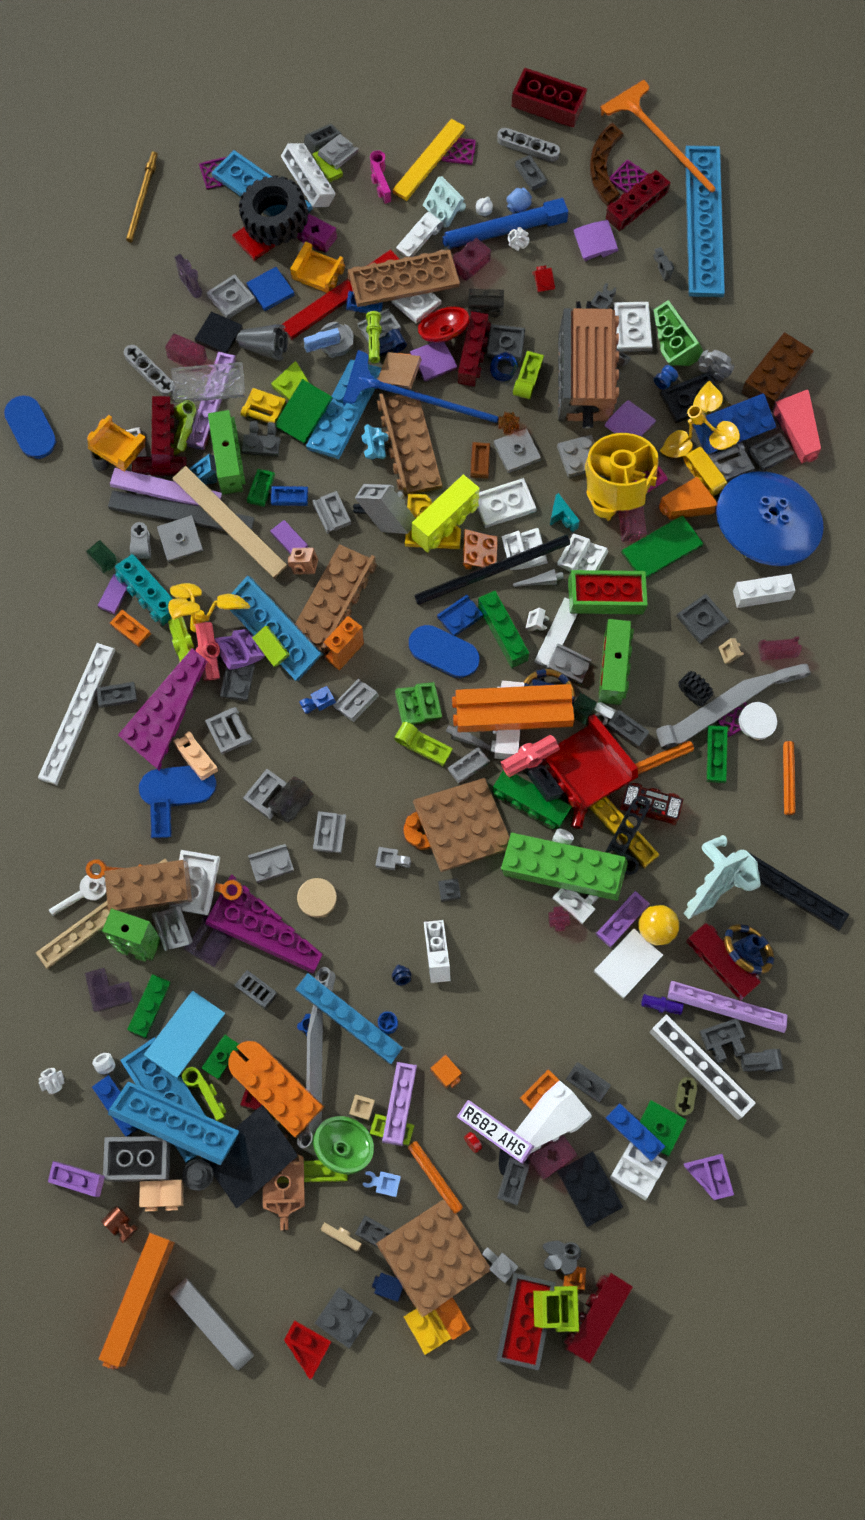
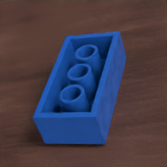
M764 393L706 415L707 421L715 429L722 421L733 423L740 433L739 442L776 428ZM705 423L702 425L693 424L700 444L707 455L719 451L713 448L709 441L713 431Z

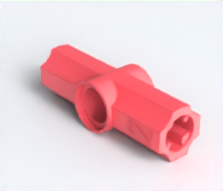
M211 622L195 624L198 640L196 652L208 661L202 673L203 680L220 679L217 660L220 648L215 643L213 625Z
M552 735L534 744H524L518 750V753L501 761V766L506 775L511 777L527 767L529 769L537 767L542 762V759L560 750L559 745Z

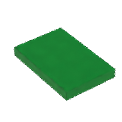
M302 379L276 421V427L306 444L333 397Z

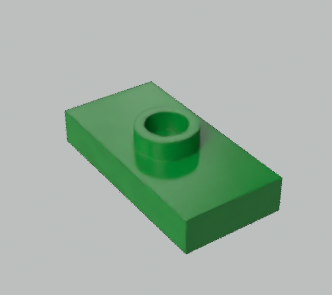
M257 468L247 497V503L265 507L275 478L274 472Z
M224 1034L201 1069L219 1080L229 1066L228 1062L232 1051H239L237 1048L239 1043Z

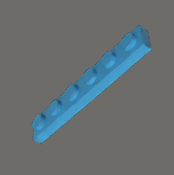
M309 973L305 975L295 990L388 1064H392L403 1049V1047Z

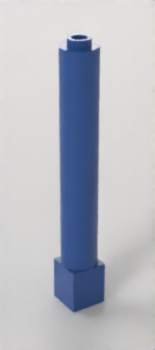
M564 198L544 202L543 207L447 231L445 236H442L445 247L453 249L506 235L513 229L517 230L519 227L523 230L544 224L550 227L567 222L569 211Z

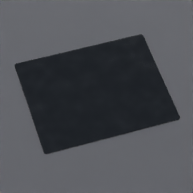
M263 1105L235 1128L239 1131L238 1137L221 1165L203 1158L212 1167L215 1178L235 1208L240 1207L298 1157Z

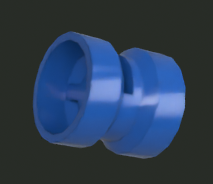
M665 365L661 373L654 377V383L660 389L665 390L670 387L671 382L677 380L679 377L678 373L672 366Z
M383 1012L378 1018L379 1029L387 1035L393 1034L398 1028L397 1016L392 1012Z

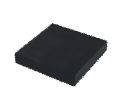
M211 311L196 335L195 342L216 352L228 354L237 339V334L240 333L243 326Z

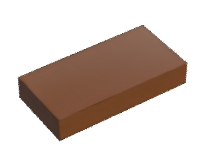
M472 442L471 478H488L490 443Z

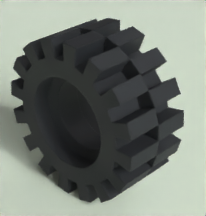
M689 671L678 682L681 692H684V695L698 706H703L714 694L712 687H709L710 684L706 683L705 679L701 678V675L696 674L694 671Z

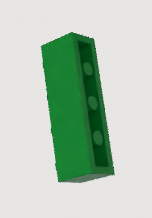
M494 590L479 597L478 608L482 612L511 669L527 662L529 651L497 592Z
M504 770L495 782L492 790L495 797L502 801L504 799L511 803L512 807L517 810L522 809L526 811L529 817L543 821L544 825L552 830L554 828L560 829L572 807L560 799L546 802L534 784L517 774L509 777Z

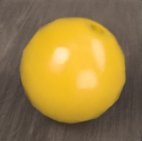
M665 905L651 906L640 916L639 931L648 943L664 945L676 938L680 922L677 914L671 908Z

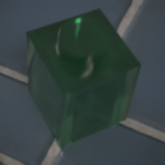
M101 540L97 541L86 551L89 560L103 574L107 570L113 569L117 563L114 553Z
M581 692L572 705L574 718L585 725L588 717L594 713L597 702Z

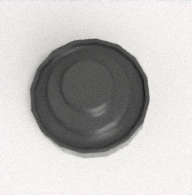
M199 1159L189 1162L183 1169L182 1174L185 1185L195 1191L205 1190L209 1187L214 1176L210 1164Z

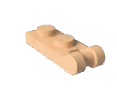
M190 731L185 733L184 737L172 741L175 748L201 781L218 772L217 766L197 743ZM189 743L190 746H188V747H186V748L183 746V745Z

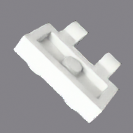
M560 889L553 896V900L581 924L595 911L592 904L599 898L589 895L584 899L577 892Z

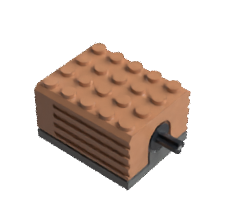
M564 308L558 333V421H565V419L567 421H583V428L590 429L593 428V421H608L609 417L613 415V410L619 397V387H615L619 379V369H616L617 362L619 361V351H616L619 343V333H616L619 325V316H615V310L573 308V311H571V308Z

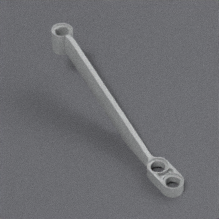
M808 664L788 667L771 674L743 680L674 726L666 725L656 729L661 749H669L677 744L686 742L707 728L708 725L718 721L774 683L782 684L809 676L811 672Z
M327 967L319 969L315 979L330 991H333L335 973ZM328 973V978L322 981L323 976ZM313 1005L307 1032L306 1089L322 1104L323 1012ZM322 1110L297 1139L298 1146L314 1156L316 1153L313 1139L317 1128L322 1123Z

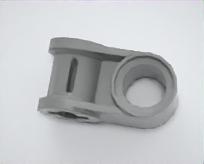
M137 522L131 527L130 555L133 554L137 559H150V533L144 523Z

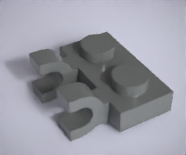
M250 421V434H244L242 453L279 457L280 437H275L276 423L268 422V435L260 436L258 435V422Z
M733 1019L699 1032L706 1051L713 1050L717 1064L724 1062L727 1058L722 1049L724 1045L732 1044L735 1057H739L745 1052L741 1043V1039H744L745 1035L738 1019Z

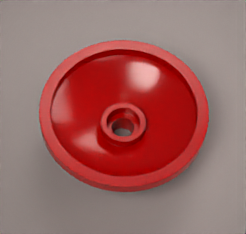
M460 307L441 308L422 319L418 325V332L422 339L429 342L450 341L467 328L470 317L468 312Z

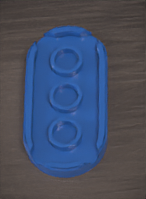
M18 396L10 400L5 407L4 415L22 452L28 457H34V459H41L50 455L56 445V437L38 402L29 396Z
M420 626L409 637V649L414 658L452 677L464 678L476 672L479 666V653L472 644L435 626Z
M190 766L163 768L160 771L155 769L142 777L139 783V793L148 805H150V799L167 798L171 799V806L199 804L210 799L216 791L217 783L214 774L201 781Z

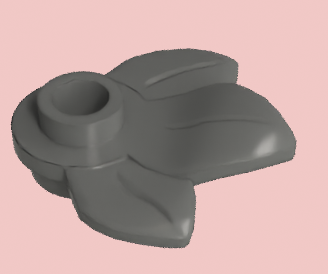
M551 1241L543 1244V1249L549 1254L544 1262L545 1269L549 1271L561 1269L564 1275L572 1274L576 1270L577 1261L581 1258V1250L576 1243L568 1242L564 1244L560 1241Z

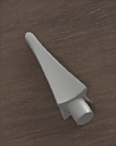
M552 569L530 579L516 582L513 586L557 585V580L564 579L563 572L555 573V569Z
M448 725L446 732L452 734L451 739L491 751L492 746L484 743L471 733L458 732L457 726L455 728Z

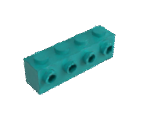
M133 554L115 566L116 579L121 584L125 582L128 586L126 589L129 594L137 597L140 606L150 612L149 614L154 622H159L162 626L168 623L172 618L168 610V604L173 598Z

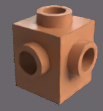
M293 548L291 556L288 557V565L293 573L300 575L315 574L318 557L314 548Z

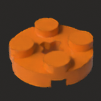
M414 812L406 819L404 837L409 844L419 850L430 849L431 846L426 834L422 835L421 832L417 831L422 824L417 812Z

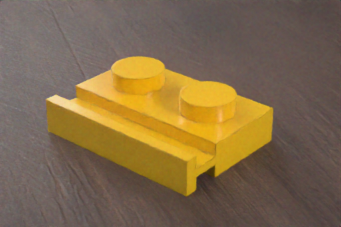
M417 1309L404 1316L425 1355L451 1339L435 1309L423 1318Z

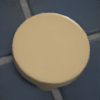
M313 878L301 885L298 890L297 901L299 908L307 916L324 918L334 909L337 895L330 882L321 878Z

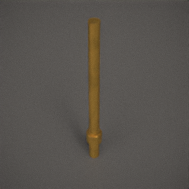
M154 151L151 152L149 162L145 166L146 173L126 237L128 242H133L150 180L156 170L155 163L158 153Z

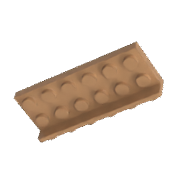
M439 250L435 253H423L415 257L408 256L399 260H388L384 263H372L368 266H356L348 269V281L351 282L357 307L456 288L460 285L450 250Z
M383 393L379 394L377 407L379 412L382 411V427H386L387 432L384 433H387L389 437L386 443L390 442L391 447L388 448L390 458H394L395 462L392 464L393 471L399 477L396 480L398 490H402L404 496H408V494L441 489L442 482L421 402L402 395L384 398Z
M340 544L295 623L323 655H326L328 650L331 651L324 645V641L347 616L350 617L353 604H357L360 599V591L366 588L370 573L373 574L377 567L375 556L371 555L369 558Z

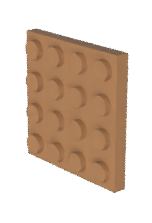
M485 778L414 799L413 804L441 872L506 852L510 837Z
M444 1199L376 1243L422 1318L491 1271L489 1269L490 1266L457 1214L453 1213Z

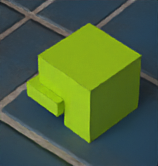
M554 1286V1290L534 1291V1326L539 1328H556V1332L579 1331L577 1286Z

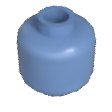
M515 188L506 199L508 210L513 214L526 211L532 203L531 194L525 188Z

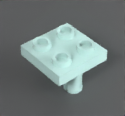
M442 176L437 178L423 203V206L430 213L443 222L444 228L450 226L457 212H463L466 209V204L463 203L464 198Z

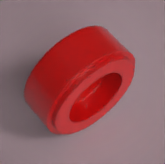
M469 1132L464 1136L467 1145L474 1153L482 1149V1145L474 1133Z

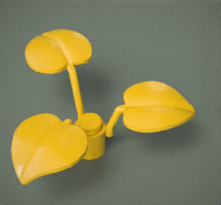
M710 381L702 387L694 400L693 406L688 409L687 414L690 418L688 420L689 436L683 430H677L670 434L660 449L663 455L670 458H681L692 450L693 444L690 439L693 436V424L702 425L705 423L713 431L709 441L711 446L717 450H725L739 442L740 433L733 423L722 421L715 429L706 419L707 412H715L723 403L721 392Z
M190 583L173 585L170 588L171 595L176 597V599L170 600L168 604V610L172 619L175 620L182 616L191 615L190 630L196 632L195 624L209 621L216 605L218 608L227 610L250 609V605L240 596L223 594L217 597L218 601L213 602L206 616L204 611L200 610V606L195 603L194 597L202 595L200 587Z

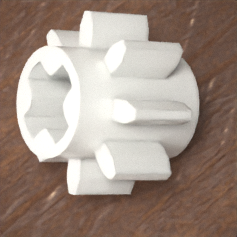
M520 227L517 230L513 229L508 235V241L510 242L508 245L516 251H519L520 248H526L529 243V237H527L529 233Z
M55 1068L44 1070L39 1078L41 1090L45 1091L47 1089L49 1094L60 1091L62 1084H65L62 1071L56 1072Z

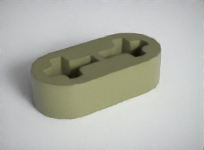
M691 1077L683 1078L677 1086L674 1109L680 1116H688L694 1109L697 1083ZM688 1081L693 1089H690L688 1094L685 1095V1088L682 1087V1084ZM684 1098H686V1106H689V1109L682 1112L679 1104H682Z

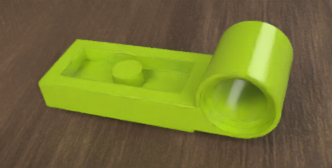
M530 351L526 352L519 377L513 389L514 396L531 399L544 355Z
M185 400L174 407V416L179 420L174 435V444L170 446L174 447V456L185 451L187 438L193 430L191 426L194 421L196 407L190 400Z
M408 722L402 723L394 737V740L400 745L443 767L453 751V748L419 732L414 725Z
M194 1067L187 1068L182 1075L184 1083L190 1088L200 1087L215 1119L218 1122L224 1121L226 1119L224 1114L227 1111L222 1102H217L215 1098L217 1092L213 1084L208 1085L198 1069ZM191 1073L198 1074V1079L194 1083L188 1082V1076Z

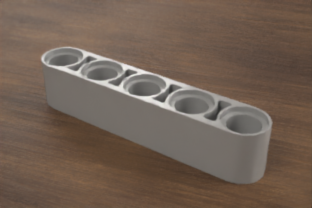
M186 1277L170 1291L171 1296L238 1372L254 1357L251 1350Z

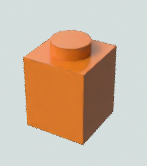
M447 1055L443 1056L430 1068V1071L446 1089L449 1086L454 1088L461 1081V1071Z

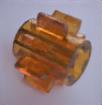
M505 411L503 417H498V429H502L504 434H513L515 429L519 430L520 424L518 423L520 418L516 417L514 412L507 413Z

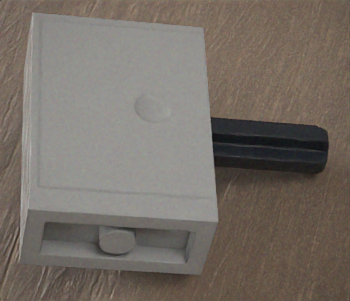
M363 484L355 497L359 504L352 506L355 514H368L381 532L408 534L412 529V522L416 519L405 505L404 494L402 492L396 493L393 485Z

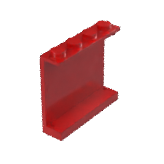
M595 714L588 717L589 726L558 743L560 750L545 757L540 765L544 764L564 793H566L573 808L576 807L580 812L638 778V767Z

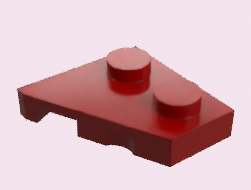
M294 1320L284 1341L307 1377L312 1380L332 1341Z

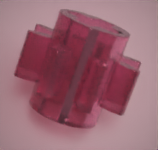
M563 906L553 907V912H548L549 927H555V931H565V926L570 925L569 911H563Z

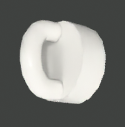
M490 197L479 199L476 202V212L481 216L491 214L493 204Z
M557 829L552 841L571 845L574 837L565 829Z
M110 1053L98 1055L92 1063L99 1074L110 1073L115 1068V1062Z

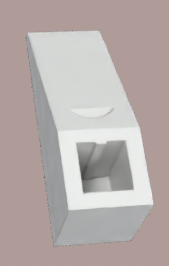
M444 921L424 922L431 983L451 981Z

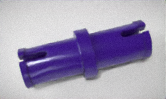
M643 994L641 1007L656 1009L660 1013L665 1011L681 1015L683 1011L682 1002L667 1000L663 996L658 998Z

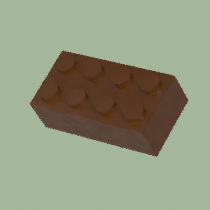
M784 332L745 381L741 393L749 398L764 393L770 411H772L775 402L783 397L809 364L814 350Z

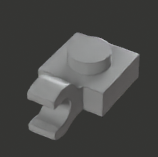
M379 847L376 868L395 870L396 865L410 868V857L398 856L397 849Z
M486 1248L482 1253L492 1263L489 1270L504 1283L507 1282L518 1268L504 1253L497 1257L489 1248Z

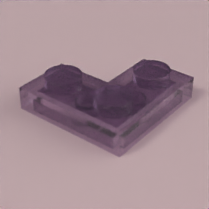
M105 968L85 973L94 1012L134 1002L129 981L109 986Z

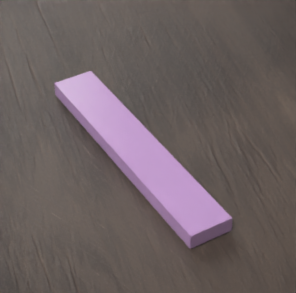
M218 352L192 426L193 430L187 440V446L205 450L211 433L208 413L218 412L236 360L235 355Z
M114 468L110 487L200 507L176 482ZM212 491L221 500L222 493Z
M675 981L670 983L668 999L785 1033L788 1017L786 1014Z

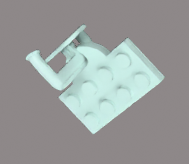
M724 835L702 845L703 852L715 863V868L705 877V883L696 890L697 895L687 903L688 908L684 915L688 919L713 908L721 895L734 885L746 891L755 890L761 885L757 861L746 850L733 852L726 858L716 848L727 845V838Z

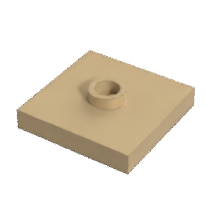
M325 1222L321 1227L323 1233L356 1252H359L363 1246L360 1242L349 1237L351 1233L341 1227L337 1230Z

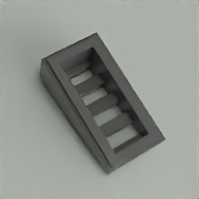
M329 124L306 134L304 144L313 154L339 134L342 135V133L332 124Z
M248 970L234 985L264 1010L269 1007L278 995L275 990ZM248 977L251 978L245 988L241 986ZM256 982L257 985L249 992L248 989ZM261 986L263 989L257 996H255L254 994ZM266 991L269 992L265 999L261 1001L260 998Z

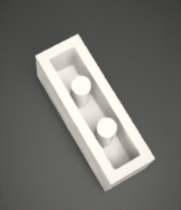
M791 574L737 582L733 590L737 608L791 600L795 593Z

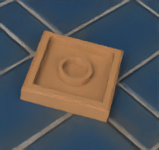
M388 352L378 380L411 390L422 361L421 357Z

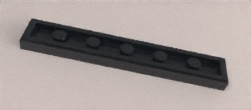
M748 852L757 861L760 883L838 932L841 930L849 913Z

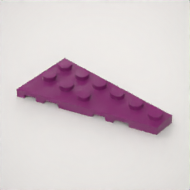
M193 648L118 734L120 738L159 771L164 755L168 753L171 739L175 737L186 712V705L193 696L194 687L199 682L208 662Z
M231 874L228 881L236 880V877ZM230 884L227 887V892L230 895H236L237 887ZM245 885L242 886V894L235 900L226 899L223 893L220 894L206 920V925L314 974L323 954L306 939H302L295 933V929L286 925L278 914L260 898L257 899L251 894Z

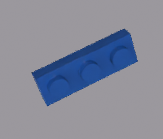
M110 1075L92 1086L109 1112L110 1107L121 1091ZM112 1117L125 1137L130 1136L139 1129Z
M620 1103L606 1117V1120L650 1162L664 1150L665 1145Z

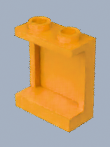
M305 241L290 268L291 279L328 293L332 288L336 287L339 275H342L345 270V264L342 256H339L338 260L313 251L312 244Z
M110 415L102 419L94 432L91 431L87 437L88 449L122 471H125L145 448L144 435L139 433L135 437L113 423L112 416Z

